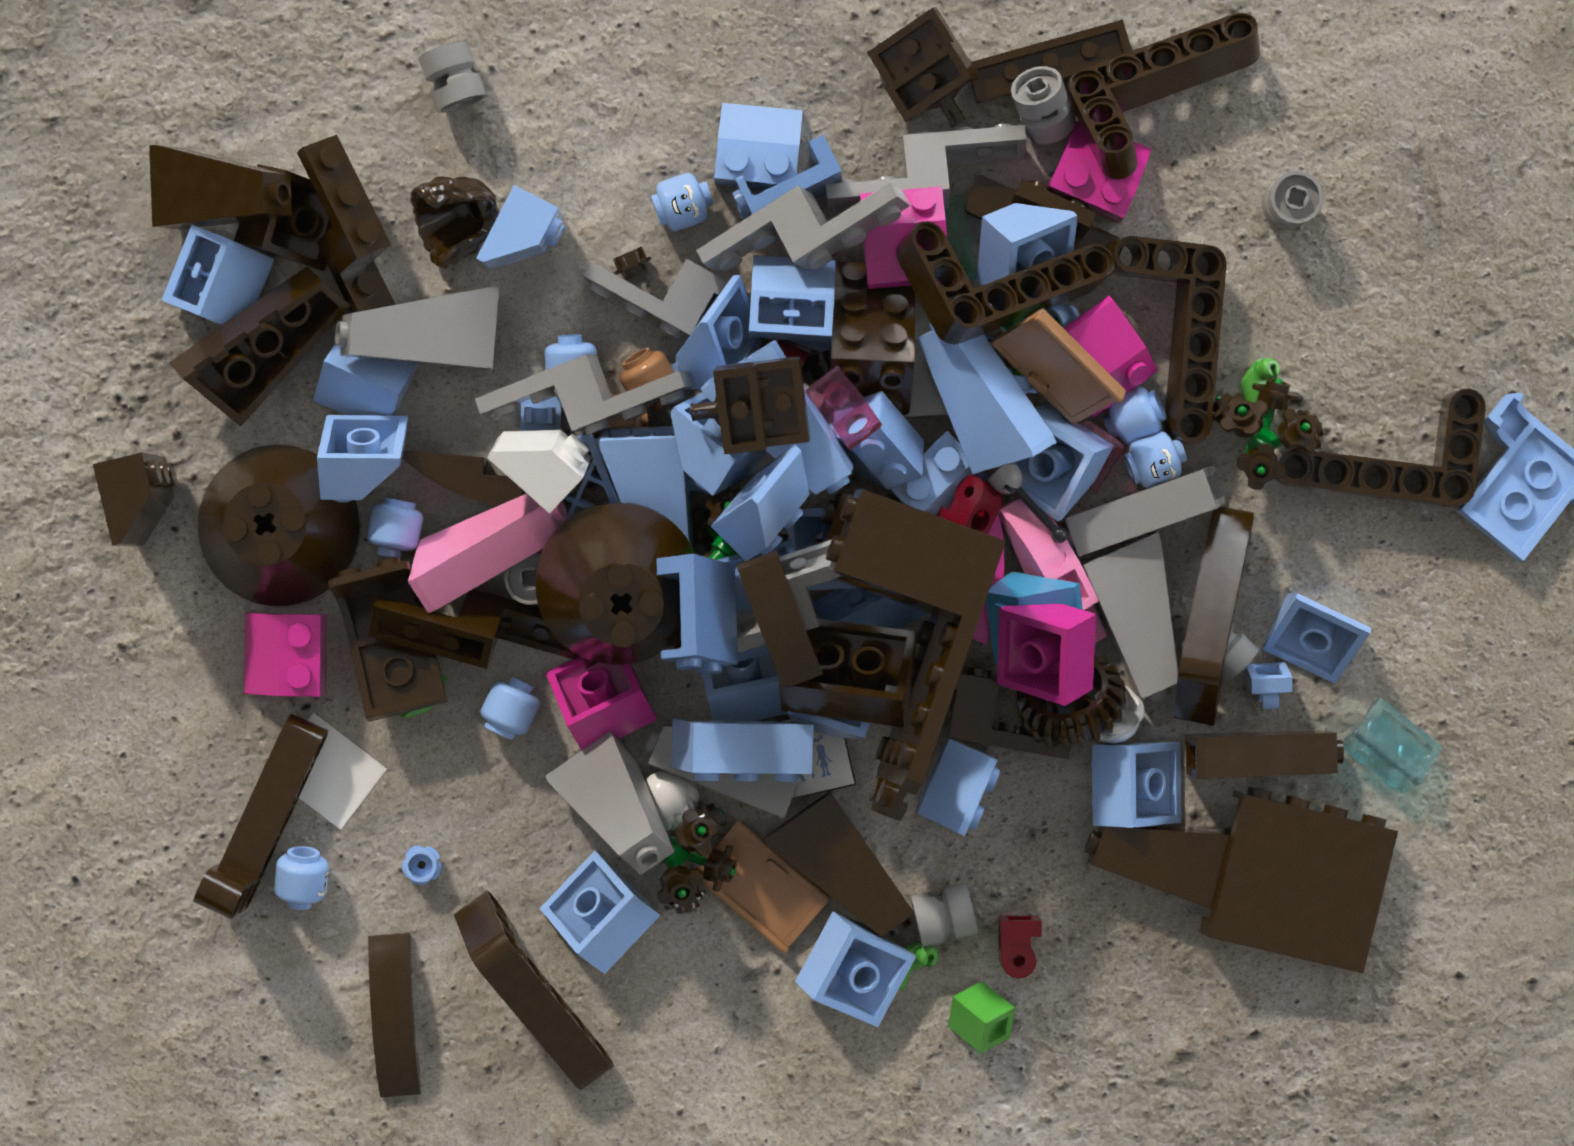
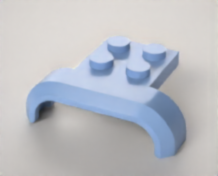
M1522 393L1504 395L1484 419V426L1488 433L1505 450L1477 484L1471 500L1461 505L1457 512L1516 561L1522 562L1569 502L1574 505V449L1522 404L1524 395Z

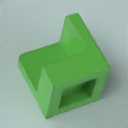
M979 982L952 997L948 1025L950 1029L982 1054L1010 1038L1015 1007L987 984Z

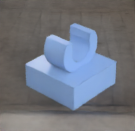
M553 397L537 404H532L531 399L521 402L520 431L562 430V404L560 398Z
M1286 662L1248 664L1245 667V680L1251 694H1258V700L1262 702V710L1279 709V693L1292 692V675Z

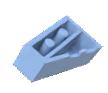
M673 718L671 767L695 773L694 780L719 781V773H734V780L759 781V774H774V781L797 782L799 781V774H812L814 725L803 722H743L711 719V721H689L683 718Z

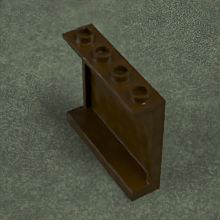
M1248 786L1247 793L1234 790L1232 796L1239 798L1213 907L1210 918L1202 917L1199 932L1210 938L1364 973L1398 831L1385 827L1387 820L1363 814L1361 821L1347 818L1349 810L1325 805L1322 812L1309 809L1311 802L1309 800L1287 795L1285 802L1271 799V791Z

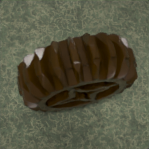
M1094 654L1093 690L1066 706L1048 701L1044 707L1045 699L1017 690V712L1019 718H1022L1025 730H1027L1028 734H1032L1038 743L1046 741L1051 749L1061 743L1067 751L1072 744L1078 743L1084 749L1086 741L1093 739L1099 743L1100 733L1113 734V723L1122 722V711L1126 709L1127 704L1126 687L1115 664H1110L1105 655L1096 657ZM1100 691L1098 697L1095 699V695Z

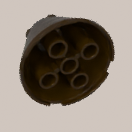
M267 445L254 448L229 461L218 471L203 495L198 515V537L201 550L214 575L224 586L238 596L251 602L268 606H289L307 602L329 590L328 581L337 578L336 574L348 569L352 563L360 538L359 512L356 500L349 502L320 500L318 454L290 445ZM273 515L275 518L272 523L277 527L274 533L268 530V521Z
M630 502L590 506L565 520L549 537L541 552L536 570V597L539 610L553 635L565 647L581 657L611 665L632 664L647 660L669 648L681 637L680 583L677 580L657 575L656 558L695 554L682 530L665 515L652 508Z

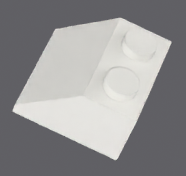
M562 430L503 431L497 438L487 458L550 514L583 479L592 457L587 454L589 449L586 444L573 434L567 436Z

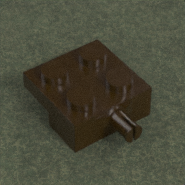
M937 7L931 8L867 52L887 84L884 87L905 122L914 121L927 111L936 108L942 110L951 128L966 119L953 98L957 96L961 88L978 78L979 75Z
M800 356L716 366L713 370L716 391L715 401L691 403L690 405L691 412H693L691 415L692 421L717 418L721 428L724 454L766 450L770 446L806 443L811 440Z

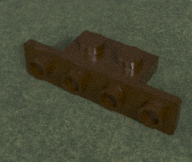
M979 175L963 208L965 213L982 220L983 216L1014 203L1073 211L1078 215L1074 251L1091 244H1099L1106 247L1109 242L1119 239V237L1092 225L1096 213L1089 210V206L1085 202L1073 197L1064 199L1051 193L1052 189L1046 184L1035 180H1030L1029 182L1021 180L1018 188L1014 190L983 175ZM1122 246V247L1120 248L1119 256H1120L1121 251H1122V249H1123L1124 246Z

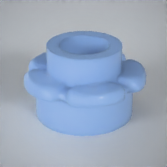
M420 845L411 847L406 852V859L402 862V871L414 884L426 885L431 879L435 880L441 873L442 864L438 860L440 855L430 846L422 848ZM420 861H424L426 863V867L421 869L419 868L418 863Z

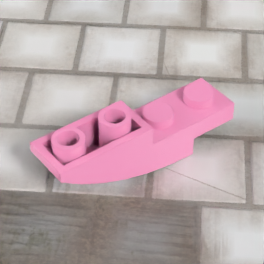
M1019 497L1003 505L998 515L1024 574L1079 583L1083 610L1096 614L1095 643L1107 636L1093 605L1099 602L1067 539L1063 543L1054 542L1051 538V532ZM1046 514L1048 518L1058 527L1053 518Z

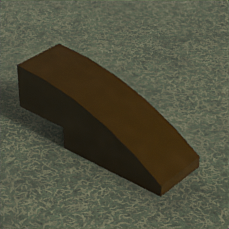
M403 450L402 459L421 474L444 488L469 499L499 506L525 495V491L508 476L487 474V458Z
M777 551L738 564V572L783 689L823 675L818 655Z

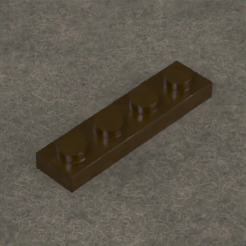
M1115 21L972 61L971 63L979 75L978 78L971 82L976 103L981 104L1012 95L1011 87L1013 81L1018 75L1034 67L1048 66L1054 68L1061 74L1062 80L1070 79L1079 70L1131 52L1124 21Z

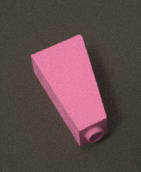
M525 494L420 539L408 583L426 611L431 613L543 549L549 537L567 519L566 508L561 501L549 514L532 497Z

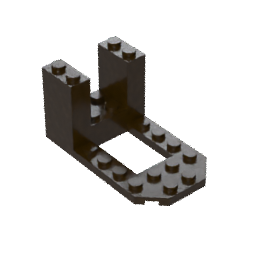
M861 489L856 490L854 497L845 493L836 494L834 500H827L821 516V522L826 523L821 539L815 537L811 546L831 540L826 553V560L831 561L828 571L842 575L833 580L931 614L929 621L923 620L917 633L916 643L921 645L914 660L911 694L904 727L892 726L889 737H882L876 752V759L880 760L869 795V801L872 802V811L901 821L908 807V804L903 802L907 793L916 795L923 783L1006 541Z

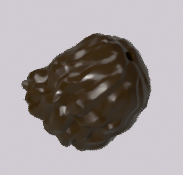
M438 176L430 182L422 183L418 187L413 188L410 193V203L413 206L418 234L423 240L424 248L430 252L431 262L442 269H446L450 264L458 263L463 256L477 252L479 245L486 240L500 213L496 205L495 194L482 181L476 178Z

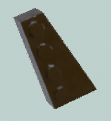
M306 266L170 361L169 364L183 380L241 427L350 305Z

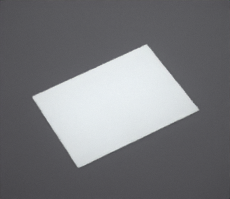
M313 713L308 721L327 729L328 735L299 798L341 830L386 772L387 768Z

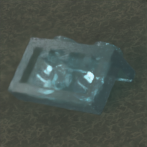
M1381 697L1371 704L1354 732L1343 740L1344 749L1350 752L1351 757L1356 762L1369 767L1381 777L1388 787L1398 790L1400 793H1405L1422 782L1443 749V746Z

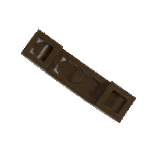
M410 932L369 935L368 957L371 1022L380 1098L421 1095L419 1053L416 1052L411 983L413 971Z

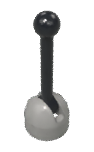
M1014 462L1002 465L986 480L1001 494L1015 493L1051 532V538L1054 542L1063 543L1067 539V531L1062 527H1057L1021 488L1022 472Z

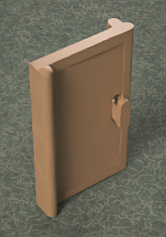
M1044 308L1005 332L998 331L990 341V344L1022 376L1027 377L1028 382L1072 425L1115 401L1117 403L1123 402L1126 390Z
M738 820L714 847L724 851L728 844L733 846L731 858L737 860V868L731 882H723L719 892H715L712 890L714 882L703 878L704 866L699 865L693 871H698L701 874V884L785 954L789 951V946L830 901L831 897L772 850L762 838L742 821Z

